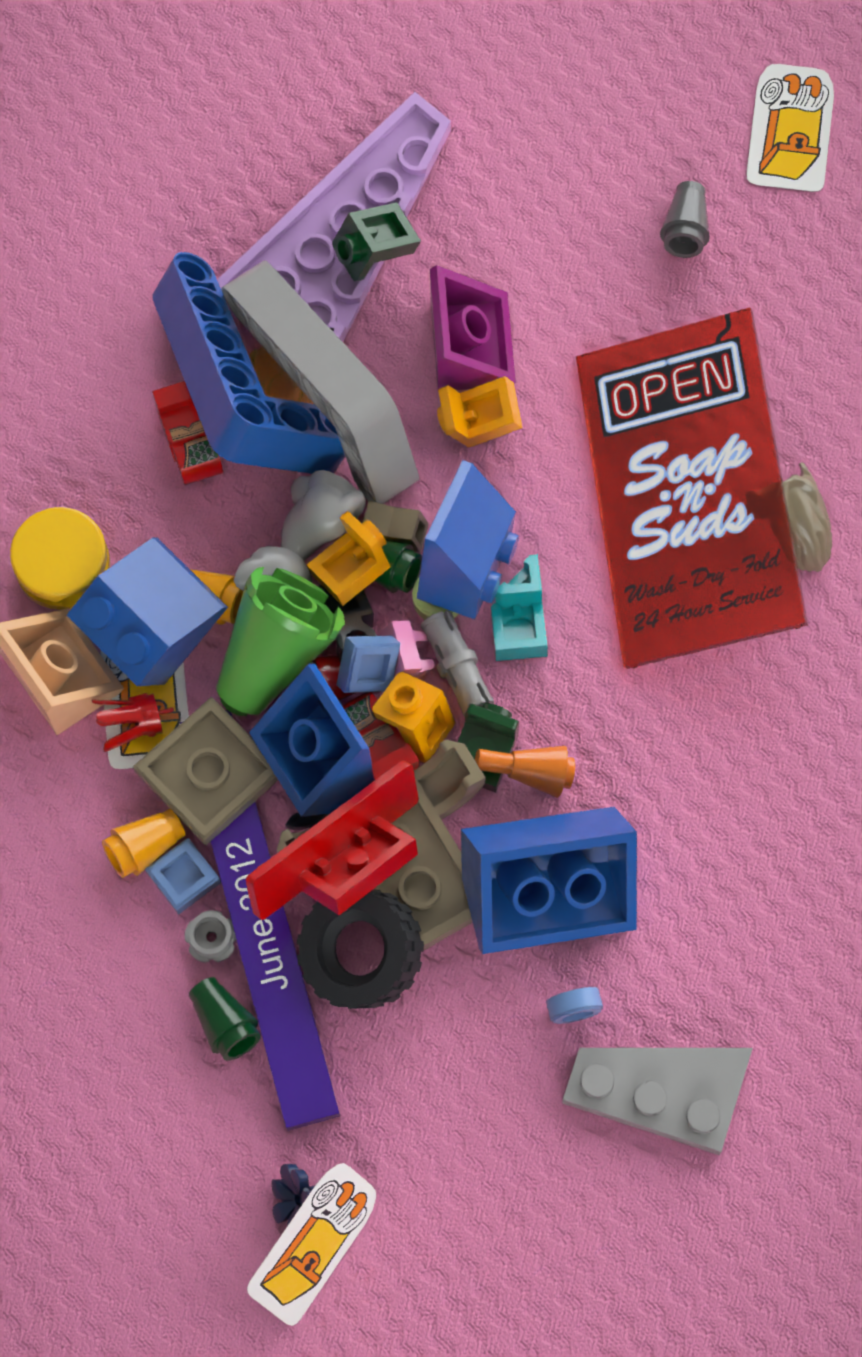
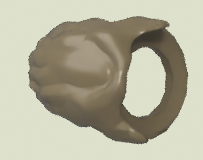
M801 462L799 463L800 476L792 475L787 480L772 485L757 494L755 492L748 493L745 507L748 514H753L754 519L771 520L774 535L780 541L787 559L802 571L819 572L830 559L832 549L831 524L817 484L806 465Z

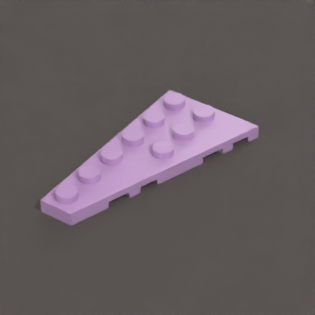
M414 92L217 279L220 288L222 289L223 286L265 260L343 342L384 261L373 263L365 279L353 281L345 266L338 260L332 242L350 212L397 202L405 216H408L451 131V121L419 94Z

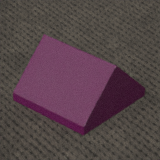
M438 265L430 268V302L438 389L449 385L455 390H468L504 376L515 384L508 292Z

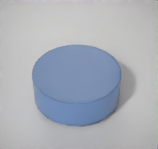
M597 987L566 991L546 1000L550 1021L555 1024L584 1020L599 1014L603 1009L599 988Z

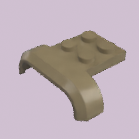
M447 739L439 744V749L432 758L414 770L419 797L418 803L391 823L416 839L418 855L374 888L381 890L383 893H391L399 898L398 901L401 904H406L411 909L413 919L418 921L421 928L419 934L421 941H424V950L473 923L462 881L461 851L442 819L471 800L483 787L485 776L465 744ZM289 829L282 831L277 853L309 829L297 833H291Z

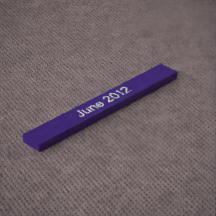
M225 710L232 717V713ZM254 802L211 841L286 1129L290 1131L340 1117L301 968L298 966L297 954L284 906L265 920L259 919L252 911L245 881L246 877L271 858L256 802Z

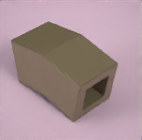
M373 501L368 502L363 522L366 519L370 520L379 529L386 541L410 544L413 546L414 552L421 553L429 523L420 510L398 508Z

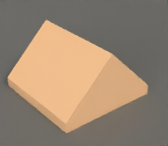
M68 609L0 623V654L56 735H59L103 706L94 704L91 700H111L124 689L87 635L67 616Z

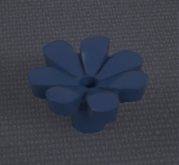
M283 1164L280 1168L282 1179H272L271 1181L273 1195L281 1200L280 1203L273 1206V1217L278 1224L288 1220L287 1226L315 1187V1185L309 1186L307 1173L303 1169H298L296 1164Z

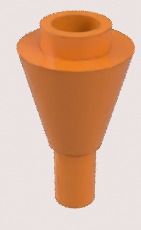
M565 745L517 750L511 753L478 749L475 756V761L481 771L507 774L511 779L556 798L561 795L563 788L570 789L574 780L575 759L568 757V750Z

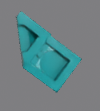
M538 554L529 555L524 560V567L508 584L503 582L497 590L495 603L491 606L496 661L548 657Z

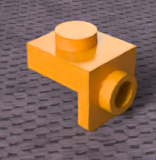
M505 376L461 393L449 385L438 389L441 406L437 408V417L442 430L446 435L451 436L468 448L523 428L514 382Z
M346 511L339 517L346 533L307 564L311 575L342 606L391 567L382 549L387 544L382 533L370 520L366 519L361 524L349 511Z

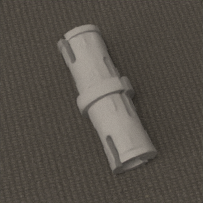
M446 610L443 613L441 611L425 619L421 623V628L427 635V639L436 654L435 656L439 662L437 665L438 673L441 678L447 679L457 698L463 716L465 717L469 704H475L480 707L484 703L494 704V700L476 666L478 657L473 649H468L458 630L452 612Z

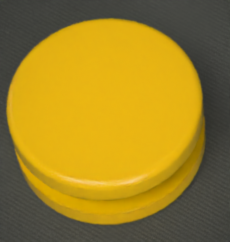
M54 507L33 514L21 524L11 543L10 561L20 587L31 600L46 608L57 610L72 609L96 577L110 568V554L99 526L89 516L72 508Z

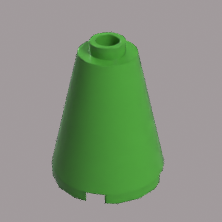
M264 567L256 568L245 584L216 685L222 705L228 711L239 716L260 714L296 679L308 664H311L338 637L345 625L344 614L338 607L333 614L324 604L329 597L328 594L307 579L284 569L276 568L272 576L262 575Z

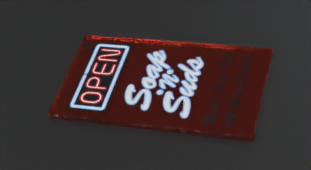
M750 307L740 309L735 312L576 356L623 667L635 669L642 665L808 626L752 309Z

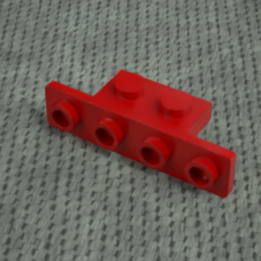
M405 760L400 761L251 872L245 881L253 914L259 919L265 920L300 892H304L337 915H341L418 855L416 839L391 824L419 801L413 765Z

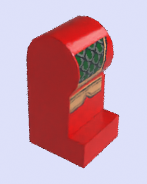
M185 381L152 391L174 462H177L184 485L223 474L220 456L209 444Z
M365 692L342 705V707L370 749L374 775L373 781L402 760L412 764L414 770L420 767L419 759L409 743L406 744L397 728L375 717L372 708L378 699L372 692Z

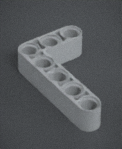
M267 261L260 262L222 287L221 290L224 298L238 320L335 426L354 481L368 502L373 501L384 504L420 480L400 414L392 397L376 377Z

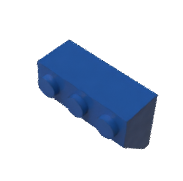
M615 807L461 829L462 881L479 950L482 954L637 930V831Z

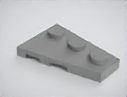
M579 1048L562 1103L720 1155L753 1048Z

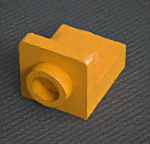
M405 672L397 673L372 708L376 718L399 729L406 744L409 743L417 758L424 763L434 755L439 748V744L444 741L456 724L443 690Z

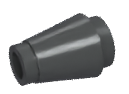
M684 181L677 186L676 193L660 231L664 248L667 252L677 257L691 258L699 255L710 239L705 197L706 189L698 182Z

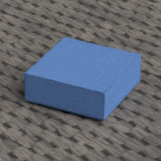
M393 636L346 637L336 685L344 693L384 692L394 678L401 643Z
M189 838L145 869L148 876L178 915L221 884L219 876Z

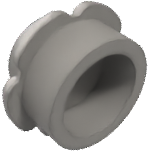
M214 910L202 912L187 925L185 941L190 944L189 952L196 960L204 963L210 960L221 962L227 959L234 951L233 943L237 939L232 920L230 918L226 919L221 912ZM215 933L217 938L215 941L209 942L206 939L207 935Z

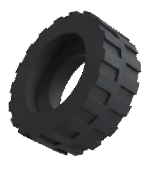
M373 889L341 915H337L318 901L312 906L313 910L309 915H305L301 923L303 925L301 934H298L296 945H299L297 960L298 966H302L304 972L302 976L305 982L315 989L314 993L319 998L329 1000L331 1005L348 1007V1009L377 1008L384 1006L385 1002L396 1001L401 997L400 994L404 990L410 989L415 982L413 978L416 972H420L422 965L420 957L421 952H424V941L420 939L419 932L421 928L418 921L413 919L411 915L413 912L406 904H401L398 901V897L391 893H383L381 890ZM356 921H365L375 926L384 941V955L379 966L371 973L361 976L346 971L340 964L336 953V943L341 931L347 925Z

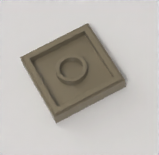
M210 697L133 766L135 773L174 811L177 817L205 846L278 781L252 737L213 697Z

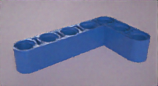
M189 252L175 254L153 292L152 298L212 449L220 457L238 464L309 474L320 470L335 473L345 459L335 426L315 404L265 396L214 271L204 259Z

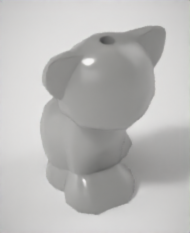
M325 470L315 471L311 476H300L295 479L291 486L292 500L295 505L284 521L281 547H261L250 558L244 560L235 573L234 582L236 586L244 591L249 576L259 567H264L262 575L272 576L275 569L279 568L290 571L313 583L311 573L304 561L323 544L341 537L346 532L339 517L346 511H349L357 519L365 508L364 494L346 479Z

